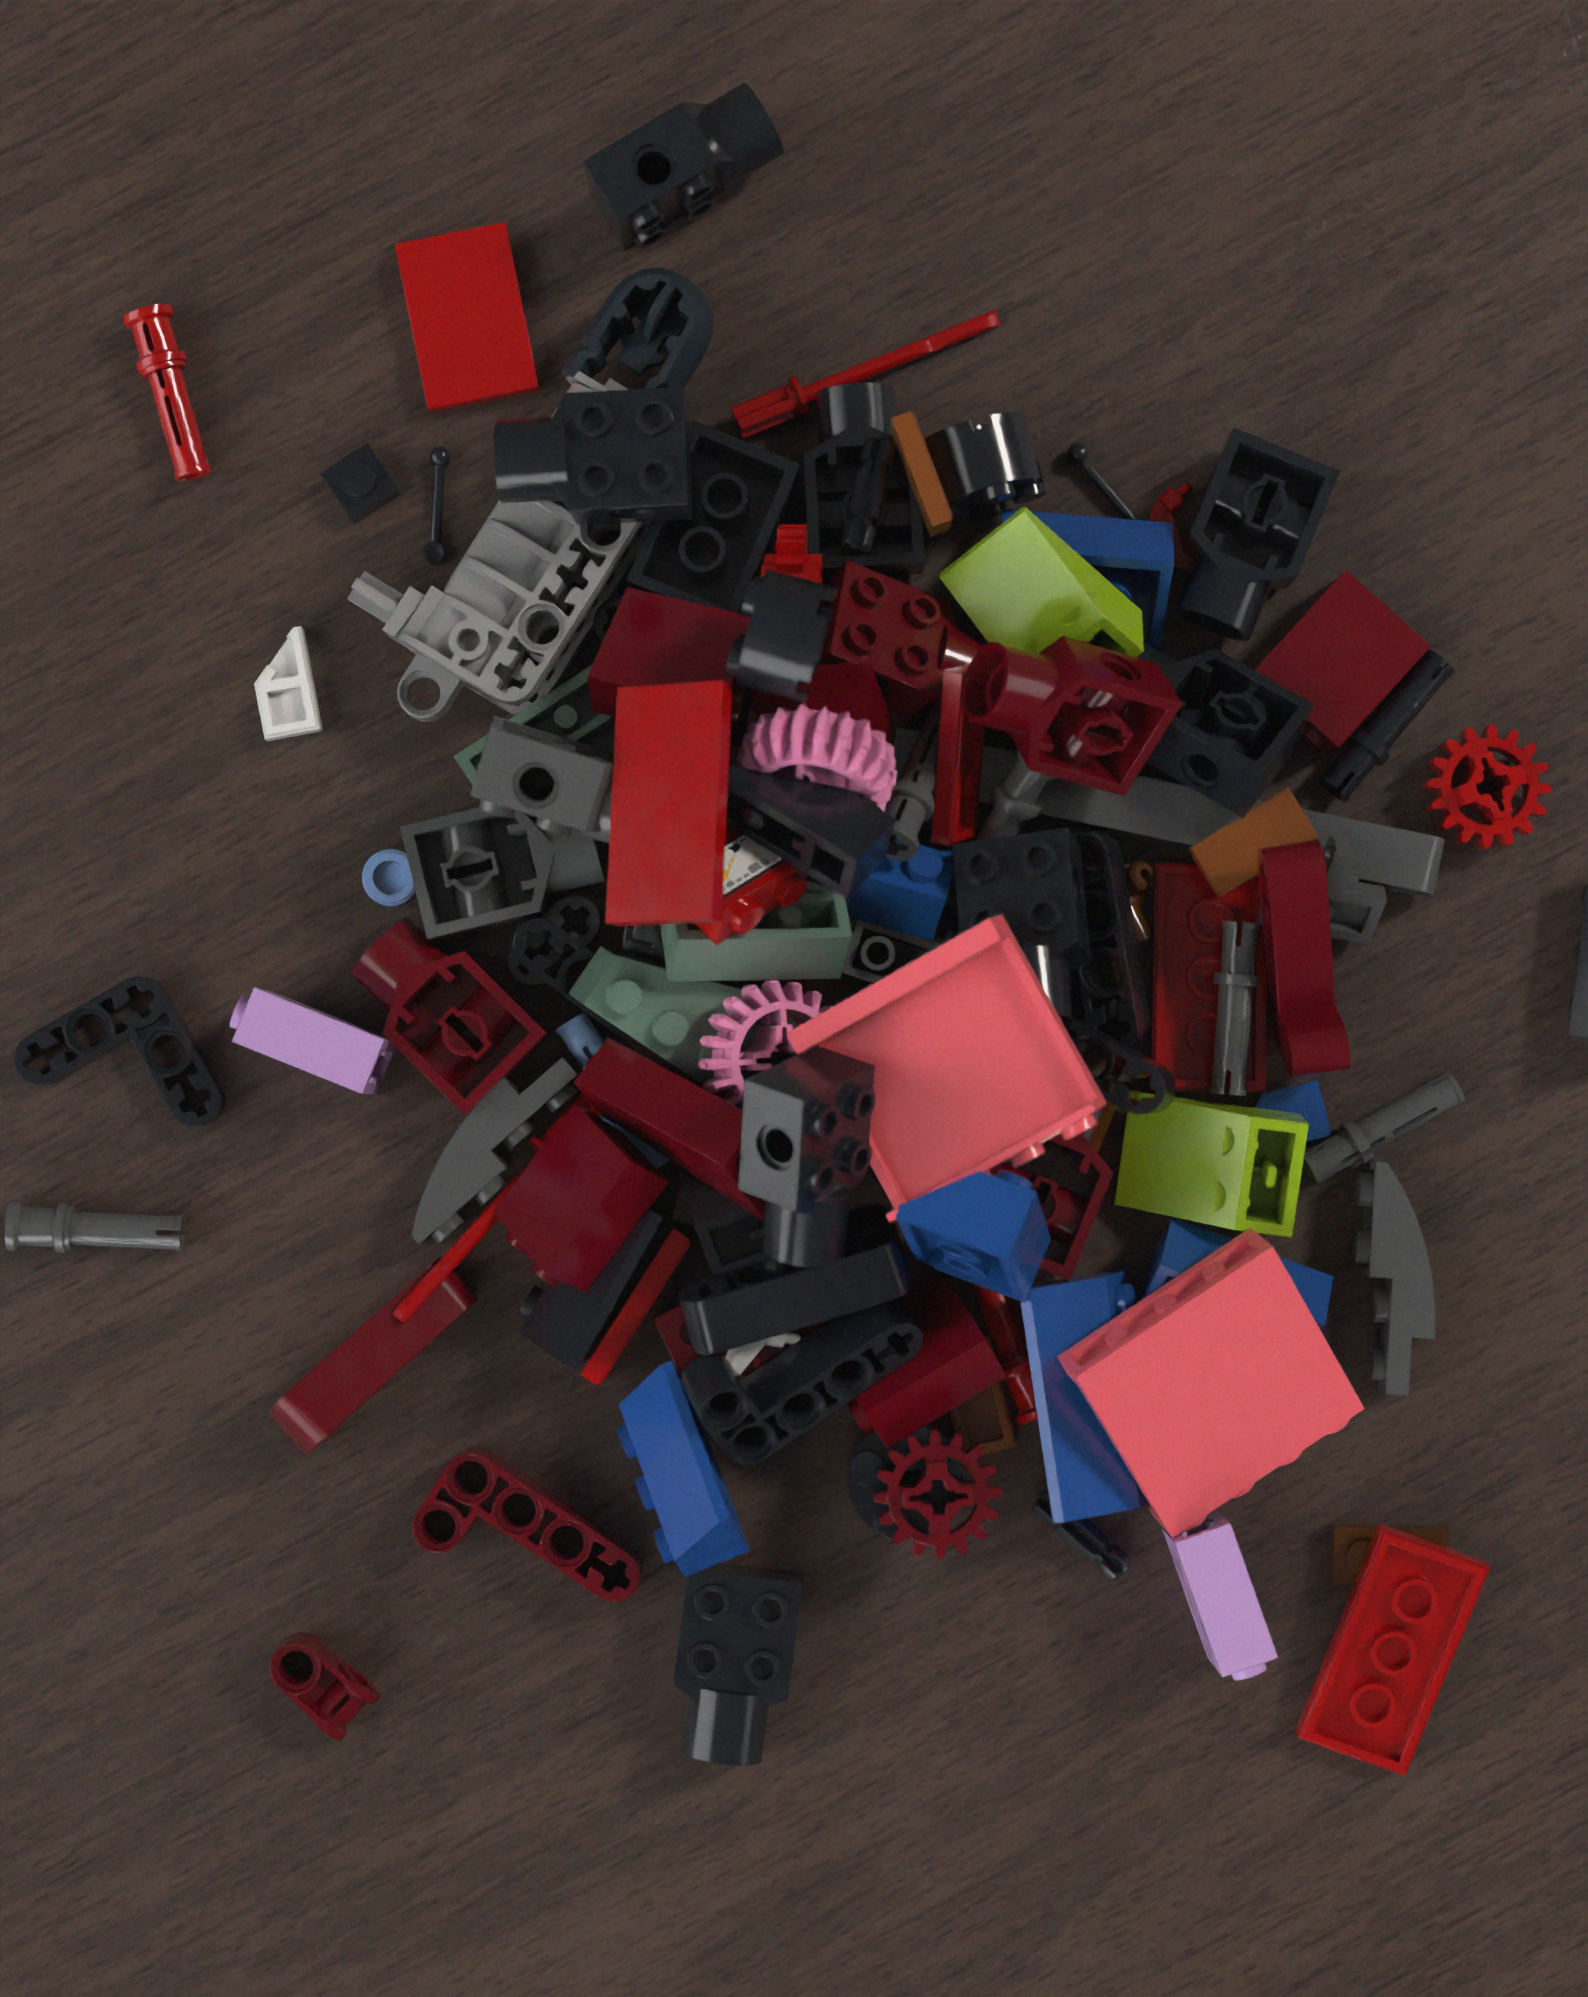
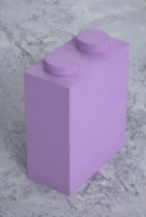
M256 987L253 988L250 997L245 995L240 997L230 1020V1027L236 1029L232 1042L361 1094H378L396 1050V1047L385 1036L275 992Z
M1215 1509L1206 1516L1200 1525L1191 1530L1182 1531L1173 1538L1162 1528L1209 1661L1222 1677L1232 1674L1234 1680L1251 1678L1264 1672L1267 1669L1265 1662L1276 1659L1278 1656L1231 1523Z

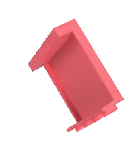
M1002 914L986 919L786 1033L797 1054L815 1046H820L875 1065L873 1090L876 1094V1102L871 1114L869 1144L872 1149L870 1165L894 1207L893 1211L886 1214L889 1222L896 1220L895 1216L900 1205L978 1171L992 1175L989 1169L1006 1159H1009L1013 1168L1030 1161L1045 1152L1040 1142L1041 1140L1058 1131L1061 1132L1065 1141L1097 1124L1092 1113L1107 1104Z
M1251 1228L1056 1356L1067 1375L1081 1389L1151 1506L1148 1508L1150 1513L1172 1538L1182 1531L1191 1530L1200 1525L1209 1513L1228 1500L1243 1496L1252 1489L1255 1482L1276 1468L1294 1462L1304 1449L1325 1435L1340 1431L1353 1416L1365 1409L1274 1247Z

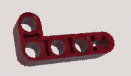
M1318 839L1258 849V874L1269 1014L1276 1046L1290 1078L1348 1069L1351 1064L1348 1036L1343 1020L1335 1005L1327 872L1320 842Z
M441 1256L424 1269L273 1405L268 1414L306 1456L321 1445L348 1417L479 1299L452 1270L449 1276L406 1322H401L393 1316L396 1307L433 1266L441 1260Z
M470 1447L461 1451L448 1464L412 1521V1533L415 1541L424 1550L431 1553H444L453 1549L460 1542L476 1517L479 1516L599 1598L609 1602H620L629 1598L636 1591L643 1573V1562L639 1553L632 1546L491 1451L481 1447ZM466 1461L480 1463L488 1474L486 1487L480 1490L466 1488L458 1477V1469L461 1463ZM515 1493L529 1496L536 1507L535 1517L527 1522L513 1520L506 1510L507 1497ZM442 1509L453 1517L455 1532L452 1536L439 1538L429 1531L426 1520L430 1511ZM561 1526L575 1527L583 1536L584 1547L574 1554L561 1552L554 1544L553 1532ZM595 1541L603 1546L597 1558L611 1566L618 1559L627 1564L625 1575L630 1579L628 1582L622 1578L617 1579L614 1584L605 1580L607 1568L595 1559L589 1570L581 1566L589 1557Z

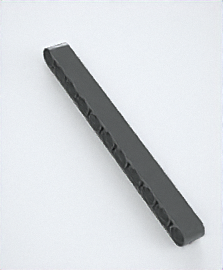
M895 727L894 757L896 759V781H899L920 731ZM983 744L978 807L992 810L996 803L994 800L995 786L999 780L1007 779L1019 759L1017 751ZM1137 775L1125 796L1068 780L1054 778L1042 797L1043 809L1034 819L1083 829H1103L1113 835L1188 850L1240 816L1187 785ZM935 787L932 792L933 798L935 795ZM1257 800L1251 810L1265 801ZM1302 809L1319 836L1315 839H1318L1322 851L1330 834L1353 839L1352 850L1357 860L1352 870L1359 871V882L1384 886L1385 890L1416 896L1434 897L1445 839L1425 833Z

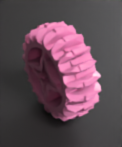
M801 704L797 711L779 707L775 715L770 713L761 714L757 723L749 724L747 733L743 736L742 746L739 747L736 765L740 768L846 788L866 801L876 804L883 811H885L886 804L890 800L891 790L895 789L897 778L894 746L886 742L885 733L879 730H871L870 721L868 720L855 721L850 719L848 711L836 714L829 712L826 706L822 710H810Z
M766 980L761 990L756 985L744 986L741 993L742 1000L736 996H728L724 999L723 1005L728 1016L712 1014L708 1018L711 1026L718 1031L717 1035L702 1036L699 1040L704 1047L712 1048V1058H703L699 1060L697 1065L700 1069L713 1070L714 1077L707 1080L702 1088L710 1093L722 1092L719 1098L743 1110L745 1082L741 1071L748 1070L756 1075L773 1067L771 1063L756 1062L759 1058H770L771 1052H781L782 1055H798L786 1033L793 1030V1024H787V1015L793 1018L799 1025H802L834 1007L824 1006L820 1008L822 994L819 992L807 991L803 995L800 983L787 982L782 988L778 980ZM761 1018V1024L756 1025V1037L752 1046L740 1052L747 1031Z

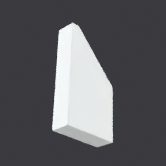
M302 626L293 627L287 635V640L269 666L265 667L254 683L264 739L267 742L323 731L304 628Z

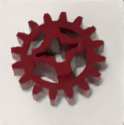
M930 1429L928 1443L920 1444L918 1439L913 1434L907 1436L910 1449L908 1452L903 1454L892 1447L888 1451V1455L895 1464L893 1469L878 1468L876 1471V1476L887 1483V1489L873 1492L874 1502L888 1504L889 1509L883 1511L878 1516V1520L881 1526L892 1523L897 1524L898 1527L892 1536V1541L896 1545L902 1543L908 1537L913 1539L912 1552L917 1557L923 1553L926 1545L934 1547L938 1560H944L946 1545L954 1544L956 1549L964 1555L968 1553L964 1538L972 1534L975 1538L984 1541L987 1535L980 1522L983 1518L987 1520L998 1519V1512L990 1505H987L988 1499L1002 1496V1489L1000 1486L986 1483V1479L991 1477L997 1470L993 1462L982 1465L977 1464L976 1461L980 1458L983 1451L977 1443L966 1451L961 1449V1433L955 1431L948 1443H942L937 1429ZM946 1456L954 1458L965 1465L972 1473L974 1480L957 1479L947 1468ZM924 1458V1469L913 1481L899 1484L905 1471L913 1463ZM942 1480L946 1490L955 1491L952 1496L943 1497L942 1507L933 1508L929 1498L919 1496L922 1492L931 1490L932 1481ZM975 1504L968 1518L962 1524L950 1530V1520L961 1507L973 1506ZM900 1508L918 1510L927 1519L928 1531L919 1529L910 1523Z

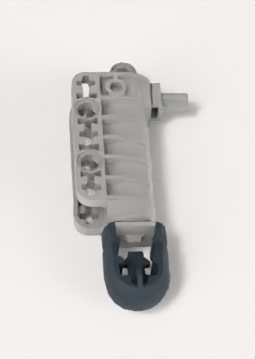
M662 267L641 269L622 279L608 295L582 338L584 348L574 350L561 370L562 375L571 384L566 393L629 390L611 378L608 379L605 385H601L593 380L594 375L601 373L607 364L606 356L619 338L624 349L619 362L640 376L649 367L660 366L664 363L657 377L650 378L644 389L685 388L704 358L713 337V313L706 295L688 278ZM635 315L641 321L636 331L631 321ZM665 341L669 353L666 361L659 353ZM499 499L442 591L431 585L426 595L409 586L405 594L369 572L364 571L361 577L356 578L351 588L353 590L347 599L386 623L382 630L391 639L416 654L397 687V699L400 706L413 719L421 722H433L442 718L464 686L515 716L533 704L528 700L534 694H538L536 702L562 684L595 631L593 624L597 608L604 601L616 597L626 582L650 522L577 525L563 500L501 503ZM644 528L641 535L637 536L636 534L639 529ZM610 533L620 534L613 544L599 546L600 541ZM629 545H630V549H629L628 555H627L623 560L620 561V559L622 558V556L624 555L625 551L627 550V548H628ZM610 575L614 576L610 584H607L606 582ZM597 598V604L594 607H592L593 602ZM580 623H583L584 625L582 629L580 630V632H577L576 629L578 628ZM555 628L559 629L557 637L552 642L538 644L540 636L545 631ZM569 642L567 652L560 657L561 653L563 652V650ZM528 656H532V658H533L539 665H538V666H535V664H534L529 658L527 659V657H528ZM555 671L551 678L547 680L546 677L548 676L549 672ZM422 679L433 680L440 688L438 703L428 710L414 708L409 699L412 686ZM514 681L521 684L525 683L521 689L515 686L511 687Z

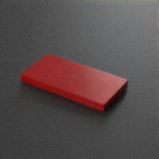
M724 680L617 688L605 923L613 926L722 922L732 684Z
M1154 863L1155 883L1152 887V931L1154 936H1152L1150 1058L1171 1071L1176 1082V1091L1209 1092L1212 1078L1219 984H1214V972L1220 973L1222 921L1239 923L1238 946H1241L1243 922L1259 924L1257 914L1261 902L1259 874L1218 898L1196 863ZM1260 926L1254 975L1260 976L1259 987H1253L1245 1090L1247 1092L1264 1093L1266 1090L1267 977L1263 926ZM1230 1070L1227 1072L1226 1092H1230Z
M1379 1523L1295 1730L1297 1737L1406 1776L1490 1570L1488 1563L1482 1559Z

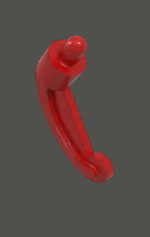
M1189 482L1182 483L1176 490L1171 487L1167 489L1156 500L1150 510V521L1173 523L1174 566L1182 570L1192 569L1195 561L1188 552L1184 553L1173 515L1185 505L1183 498L1192 490Z

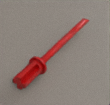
M996 309L802 388L797 378L793 375L788 378V384L730 407L734 424L743 439L800 415L804 420L810 418L808 403L816 400V393L819 390L834 385L859 383L1000 326Z
M581 1093L545 1134H542L538 1139L531 1137L528 1142L537 1154L574 1103L601 1117L603 1115L596 1111ZM536 1154L444 1254L441 1260L433 1266L394 1310L393 1316L401 1322H406L449 1276L451 1271L460 1264L499 1221L493 1212Z

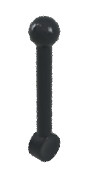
M1075 443L1068 448L1066 453L1068 461L1073 465H1080L1124 519L1149 521L1145 517H1137L1088 459L1089 452L1086 446Z
M442 446L434 448L429 455L430 463L434 466L430 542L423 548V557L431 565H439L446 558V550L441 544L445 467L450 464L452 458L450 451Z

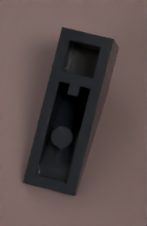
M729 765L726 825L846 899L851 896L886 857L896 818L884 812L876 804L866 801L846 788Z

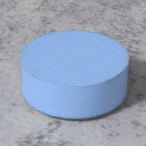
M386 849L375 853L366 862L362 872V883L366 893L372 900L383 906L399 907L407 904L416 896L406 853L395 849Z

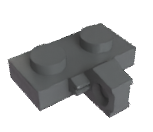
M1330 834L1323 848V855L1327 872L1331 938L1369 944L1387 902L1384 886L1359 882V871L1352 870L1357 860L1352 850L1353 839ZM1260 902L1257 914L1260 926H1263Z

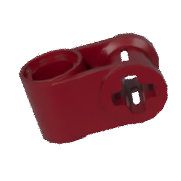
M298 1632L291 1634L282 1641L271 1659L269 1672L275 1686L304 1710L319 1729L335 1740L341 1741L348 1734L346 1726L367 1703L374 1704L380 1698L379 1691L365 1675L352 1665L344 1662L318 1637L311 1633ZM292 1651L304 1652L312 1660L313 1671L304 1676L291 1673L285 1665V1655ZM346 1694H349L337 1709L334 1708Z

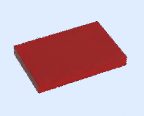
M506 222L395 244L429 412L433 413L540 391Z

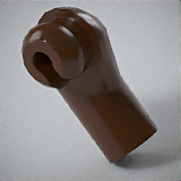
M1142 861L1124 865L1137 944L1154 936L1140 909L1149 888L1154 886L1155 872L1148 863Z

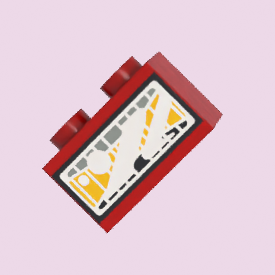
M732 829L726 833L722 922L694 924L715 945H718L735 933L743 935L752 930L763 916L777 907L782 906L786 908L794 904L807 888V874Z

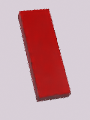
M970 664L944 670L934 795L935 809L933 812L931 843L946 846L974 838L977 830L985 726L969 721L963 711L962 688Z
M677 1227L672 1229L580 1376L596 1386L598 1384L602 1385L692 1243L690 1235Z

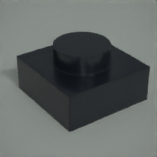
M368 443L320 474L354 525L401 494Z

